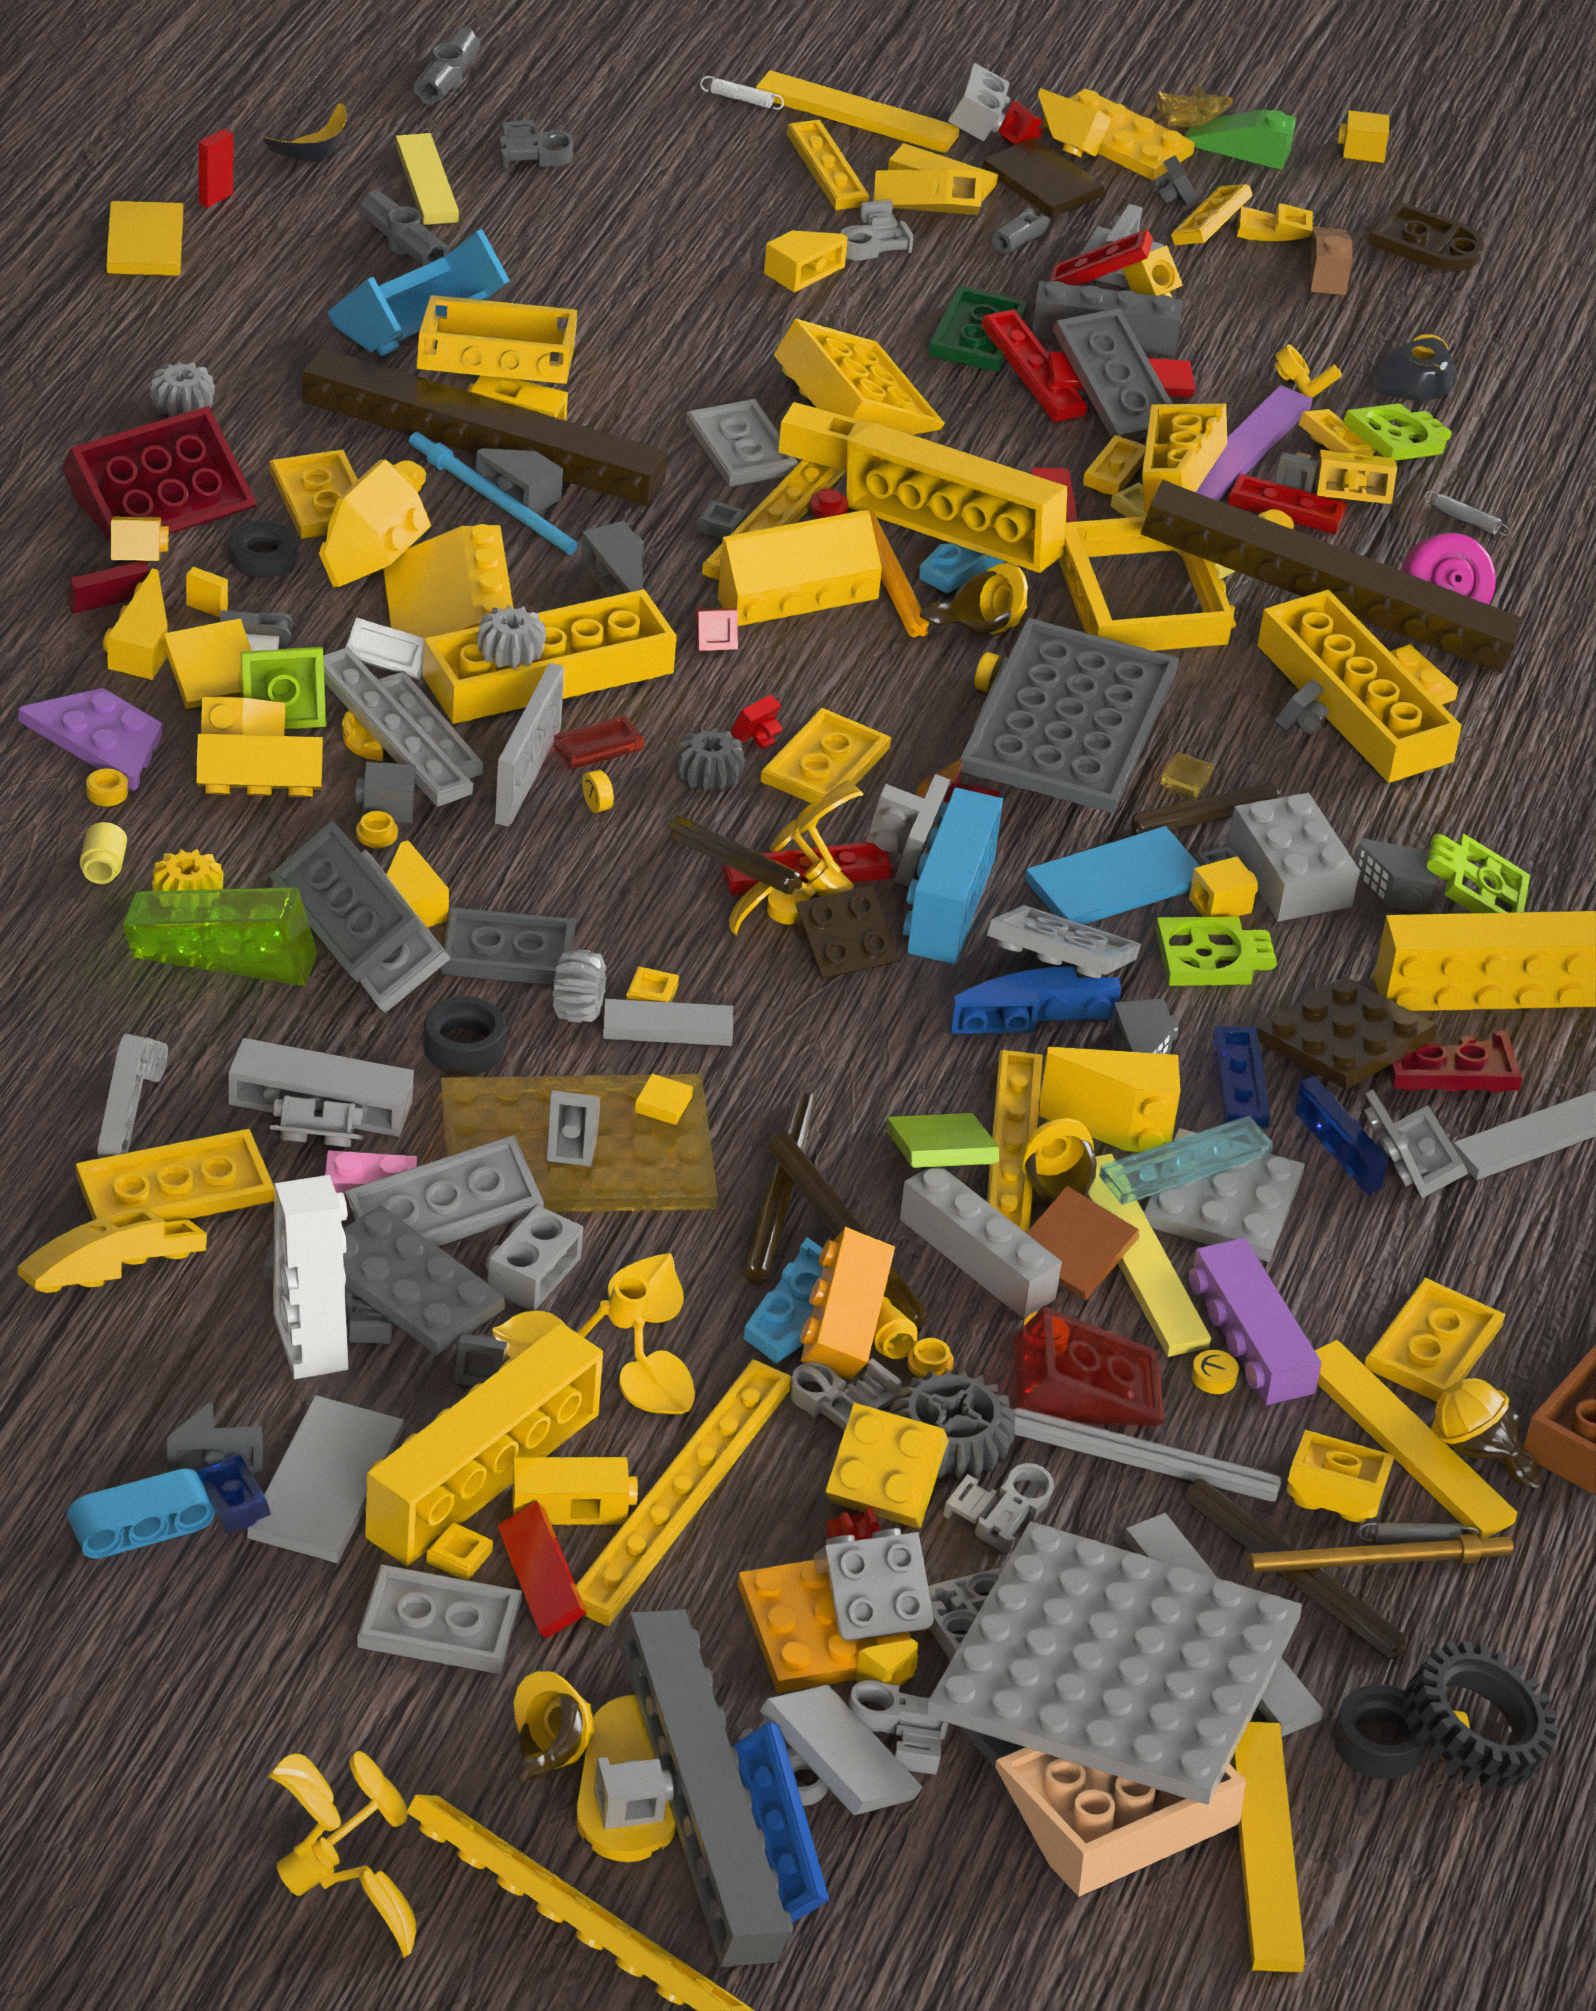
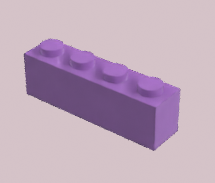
M1246 1238L1197 1248L1193 1268L1189 1271L1190 1286L1196 1295H1200L1205 1303L1212 1324L1218 1326L1226 1338L1230 1354L1233 1357H1237L1244 1368L1249 1386L1257 1390L1265 1405L1315 1394L1322 1362Z

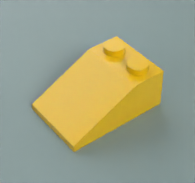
M1047 1047L1038 1116L1050 1121L1063 1118L1079 1120L1088 1129L1092 1138L1124 1151L1169 1154L1180 1096L1178 1055Z

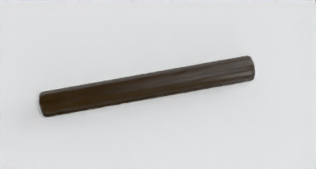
M678 816L675 822L670 821L668 824L672 839L774 889L791 895L795 889L799 890L802 887V882L799 881V872L683 816Z

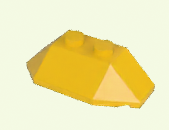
M379 460L337 499L328 525L326 542L322 543L319 551L333 587L343 586L390 566L431 527L418 492L409 476L387 460Z

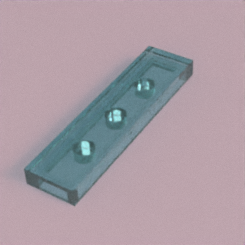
M1249 1115L1101 1165L1099 1177L1119 1202L1124 1205L1270 1155L1273 1143Z

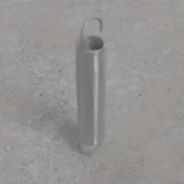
M1434 491L1425 493V501L1431 506L1433 504L1427 501V494L1430 492L1438 494L1434 502V509L1489 533H1497L1501 525L1505 526L1509 533L1500 534L1508 536L1511 533L1509 527L1502 524L1501 519L1493 515L1486 514L1483 511H1479L1476 508Z
M1379 1522L1378 1524H1364L1359 1529L1361 1539L1372 1541V1539L1362 1537L1361 1530L1367 1525H1377V1543L1396 1542L1404 1544L1450 1541L1456 1535H1462L1461 1528L1475 1530L1477 1536L1479 1535L1477 1529L1464 1528L1462 1524L1458 1523L1417 1524Z

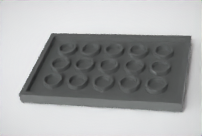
M1028 618L960 758V760H963L962 772L1009 784L1017 788L1042 793L1057 799L1082 804L1097 810L1115 813L1175 677L1179 658Z

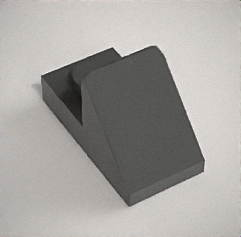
M210 1402L167 1437V1473L179 1469H191L198 1475L263 1472L262 1426L214 1428L213 1403Z

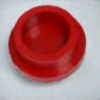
M825 489L811 497L810 507L814 517L820 519L845 514L848 511L849 502L840 492L834 489Z

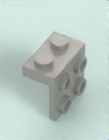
M1372 1089L1365 1093L1371 1105L1364 1110L1376 1133L1381 1131L1376 1134V1137L1386 1155L1396 1162L1393 1165L1406 1187L1414 1184L1420 1196L1424 1198L1468 1174L1463 1161L1428 1105L1393 1123L1374 1090Z
M899 1528L887 1529L872 1533L873 1539L855 1541L854 1535L833 1537L827 1539L826 1545L813 1555L816 1574L828 1572L838 1634L841 1639L853 1641L921 1631L932 1626L934 1617L919 1532L901 1534Z

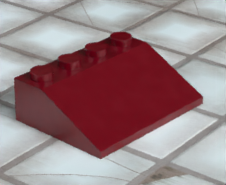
M209 406L71 447L62 467V471L77 502L110 542L111 520L113 517L161 518V526H169L170 535L256 508L257 502Z

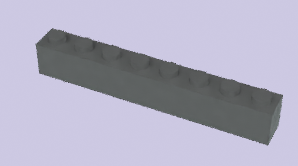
M686 1609L630 1612L619 1645L654 1757L659 1759L662 1771L669 1770L672 1777L673 1799L668 1802L720 1967L776 1963L782 1954L786 1942L792 1937V1919L788 1910H783L778 1894V1876L775 1869L769 1867L765 1854V1836L761 1827H756L751 1811V1793L747 1786H743L739 1775L738 1753L734 1746H730L725 1732V1713L722 1707H717L712 1692L713 1677L710 1669L704 1667L700 1655L699 1633L696 1629H692Z

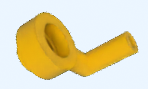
M1288 344L1276 353L1278 361L1275 363V368L1286 381L1292 379L1301 394L1310 398L1315 397L1342 377L1338 367L1333 364L1311 381L1308 376L1310 374L1309 368L1294 347Z

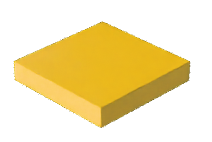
M241 618L164 633L162 641L186 709L202 706V697L241 698L239 686L241 651H252Z

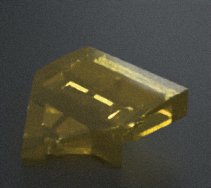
M1197 85L1194 88L1193 97L1158 92L1155 106L1167 126L1197 127L1205 125L1232 105L1233 98L1225 95L1218 96L1217 94L1208 95L1201 86Z

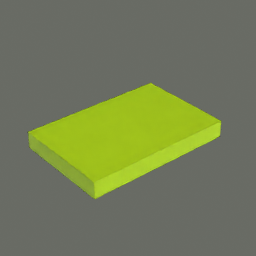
M973 1113L887 1117V1133L913 1168L996 1164V1162H999V1146Z

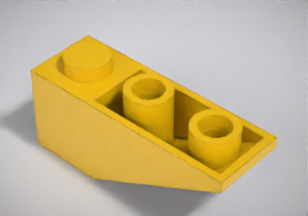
M959 169L877 170L875 173L873 202L892 200V208L978 215L981 208L983 171Z
M152 568L144 582L137 584L133 599L129 605L122 607L114 628H109L105 634L103 650L107 652L108 669L153 680L168 657L162 641L164 633H168L157 569Z

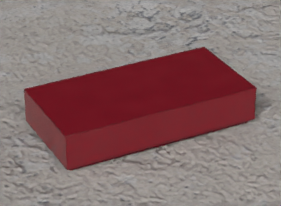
M144 560L70 578L68 605L72 613L76 614L132 600L137 584L144 582L150 573V569Z

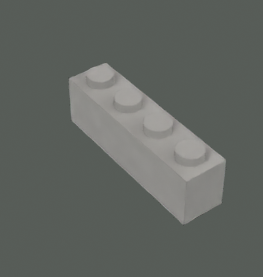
M243 1038L229 1070V1105L273 1113L275 1099L284 1100V1096L287 1095L295 1098L316 1100L315 1117H322L324 1101L356 1103V1108L364 1109L363 1125L354 1126V1129L400 1137L413 1102L414 1070Z
M942 1166L927 1167L904 1181L900 1220L1021 1318L1026 1319L1031 1313L1056 1300L1062 1261Z

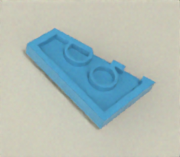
M948 542L947 544H940L920 565V580L936 587L940 591L949 593L956 590L973 576L1006 561Z
M808 1237L800 1246V1252L794 1262H789L782 1272V1278L772 1292H768L745 1325L744 1340L776 1364L804 1345V1343L800 1342V1334L805 1321L809 1316H812L814 1305L809 1303V1297L815 1282L822 1275L823 1266H820L818 1262L823 1248Z

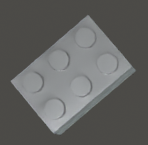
M1309 793L1234 807L1228 844L1255 875L1258 891L1277 921L1341 910L1353 906L1360 870Z

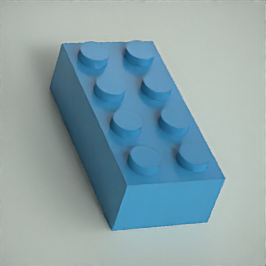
M955 788L949 803L942 802L937 819V826L939 828L932 827L928 840L927 852L930 853H922L919 861L917 877L920 879H912L908 890L907 903L913 905V910H909L906 915L903 927V935L909 936L908 954L956 965L995 861L1003 798Z

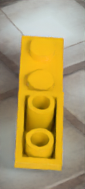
M147 1207L122 1211L80 1225L55 1238L18 1265V1275L36 1291L45 1293L57 1292L62 1289V1286L73 1284L84 1287L102 1286L105 1280L121 1278L122 1262L126 1264H142L147 1262V1258L164 1256L169 1259L187 1258L190 1252L205 1251L207 1233L188 1219L165 1222Z

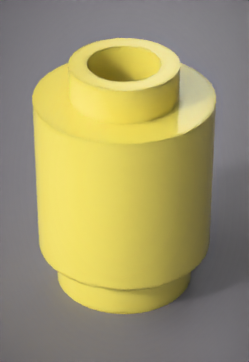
M100 822L93 824L87 829L80 857V867L83 870L84 876L91 882L97 884L109 883L121 872L127 836L120 827L112 823Z

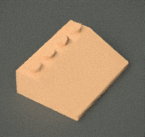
M1027 1747L996 1760L995 1767L1048 1864L1078 1897L1240 1824L1246 1780L1230 1764L1209 1805Z

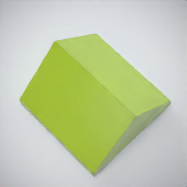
M323 647L241 651L239 670L241 698L285 703V729L326 727Z

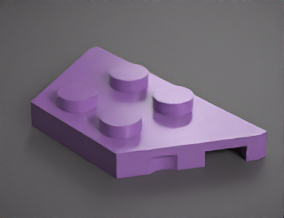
M104 688L29 704L18 709L19 722L98 770L108 768L122 772L128 779V788L133 791L140 784V774L143 768L148 767L152 759V750L157 748L162 738L161 722Z

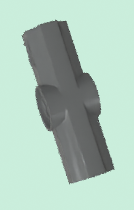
M461 27L459 31L453 32L445 43L433 47L432 61L414 83V93L419 96L422 103L434 105L436 101L442 100L450 89L457 88L462 84L463 71L480 50V39L475 36L473 30Z
M379 190L368 193L365 200L360 203V215L387 236V247L392 252L408 254L422 266L439 260L448 254V246L420 224V213L418 210L408 206H398Z

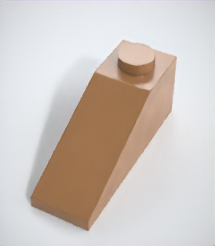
M1312 226L1311 292L1346 295L1352 265V239L1347 230Z

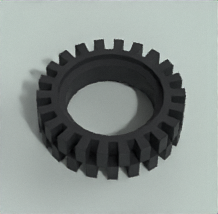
M1461 1641L1457 1647L1454 1642L1446 1643L1442 1649L1438 1647L1432 1652L1405 1688L1403 1696L1407 1699L1403 1702V1712L1410 1713L1406 1719L1408 1728L1421 1729L1414 1737L1418 1745L1423 1746L1430 1743L1433 1748L1427 1756L1434 1763L1441 1756L1446 1759L1448 1763L1443 1770L1453 1776L1458 1768L1463 1771L1462 1782L1472 1785L1479 1777L1482 1789L1491 1790L1496 1784L1499 1791L1508 1790L1512 1784L1515 1788L1522 1785L1543 1762L1556 1743L1553 1740L1558 1735V1727L1552 1725L1557 1720L1555 1710L1545 1709L1551 1702L1546 1693L1535 1695L1534 1691L1540 1685L1537 1680L1532 1677L1524 1681L1520 1675L1525 1668L1519 1663H1516L1512 1669L1507 1667L1505 1663L1508 1656L1498 1651L1493 1658H1490L1489 1646L1479 1644L1473 1651L1471 1642ZM1446 1687H1463L1489 1700L1508 1720L1515 1734V1744L1500 1745L1486 1740L1470 1730L1451 1709L1445 1695Z

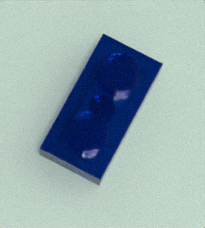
M241 1454L196 1472L226 1533L235 1529L250 1527L259 1519L271 1515L267 1500Z

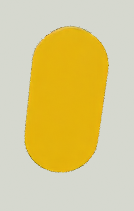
M628 1695L606 1703L593 1717L595 1731L586 1748L576 1816L577 1830L583 1840L585 1837L592 1844V1850L602 1857L620 1862H636L652 1857L653 1851L658 1850L661 1846L663 1850L671 1842L676 1831V1824L668 1801H666L664 1820L661 1822L604 1829L594 1793L598 1758L608 1757L610 1765L621 1764L630 1760L644 1761L655 1759L636 1696Z

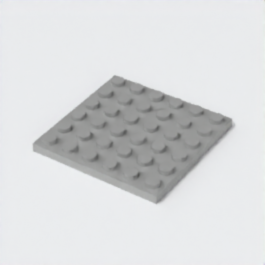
M1030 1521L930 1697L927 1716L1209 1805L1298 1624L1302 1604Z

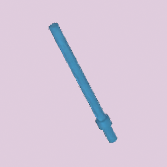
M414 432L410 436L409 444L426 455L427 461L439 470L446 469L568 555L576 551L578 543L455 458L453 451L442 443L435 444L419 432Z

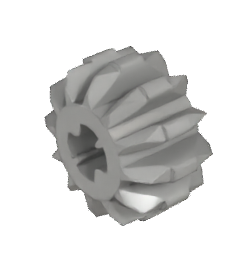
M178 361L177 365L164 364L163 369L154 371L152 386H150V398L152 399V405L157 407L158 414H169V417H173L209 406L211 409L213 395H215V384L213 383V377L208 375L207 368H196L194 362L187 365Z
M508 605L504 610L492 608L491 614L482 615L479 632H477V645H479V651L484 654L485 661H496L498 668L510 665L515 670L517 665L521 664L530 667L532 660L541 659L546 639V630L544 629V623L539 621L538 613H527L525 606L519 609H512Z
M577 949V951L567 950L559 958L555 979L553 980L554 990L552 994L554 997L553 1008L559 1019L582 1023V1021L592 1022L600 1015L607 979L605 976L606 965L601 954Z

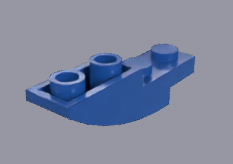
M1075 966L1035 969L998 977L971 987L954 997L950 1031L951 1034L1035 1033L1037 1021L1112 1020L1114 1003L1120 1000L1119 977L1077 978Z

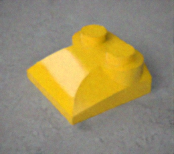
M1305 1430L1292 1462L1287 1492L1294 1498V1502L1303 1508L1314 1510L1321 1507L1338 1512L1342 1518L1348 1521L1364 1522L1367 1518H1373L1378 1513L1395 1455Z

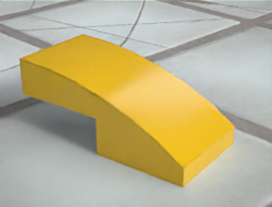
M1279 203L1276 213L1271 214L1241 206L1237 217V237L1273 242L1310 237L1312 233L1313 211Z

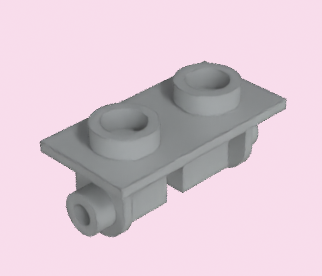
M287 1095L284 1096V1100L275 1099L273 1115L281 1117L280 1126L270 1125V1129L280 1130L281 1140L307 1142V1134L325 1136V1145L351 1147V1139L362 1140L363 1135L353 1134L354 1126H362L364 1119V1109L356 1108V1103L324 1101L323 1116L315 1117L316 1100L295 1098Z

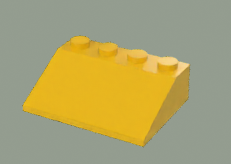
M795 318L773 354L783 366V373L793 379L800 387V394L809 399L818 409L869 423L874 422L910 435L940 430L945 424L876 341Z
M479 524L476 526H460L408 548L390 566L383 568L390 628L422 638H429L478 627L482 620V615L491 614L492 608L504 610L510 605L514 609L500 525Z

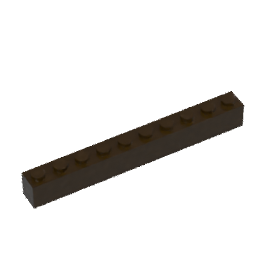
M324 348L320 349L302 371V402L410 435L414 432H419L433 442L442 443L443 445L476 455L477 451L482 448L537 451L563 469V481L645 506L649 505L665 483L666 450Z
M1162 480L1140 533L1148 538L1302 597L1329 590L1359 619L1500 673L1504 671L1524 618L1165 480Z

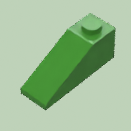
M1261 109L1193 121L1185 138L1195 142L1194 147L1281 170L1291 153L1296 117L1288 116L1278 110L1269 111Z

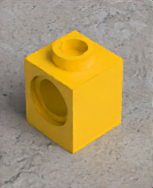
M1167 245L1149 252L1148 259L1122 268L1130 290L1137 294L1167 295L1172 297L1170 291L1183 286Z

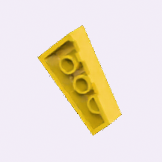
M1226 404L1151 405L1142 472L1144 513H1148L1150 504L1162 480L1194 492L1197 491L1227 445Z

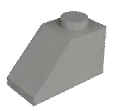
M552 1090L547 1161L591 1167L599 1128L601 1098Z

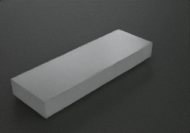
M605 999L603 1039L732 1046L733 1006Z

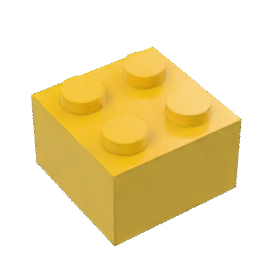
M854 1403L825 1491L830 1502L861 1512H865V1508L871 1507L875 1516L921 1529L948 1443L945 1430Z

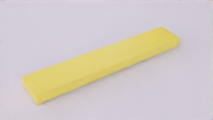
M1113 1155L1096 1156V1178L1086 1197L1139 1229L1138 1240L1121 1258L1118 1265L1167 1357L1209 1349L1211 1336Z

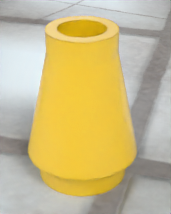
M883 1297L874 1334L875 1347L882 1355L891 1359H901L908 1356L910 1350L917 1343L918 1330L916 1325L894 1307L887 1297Z

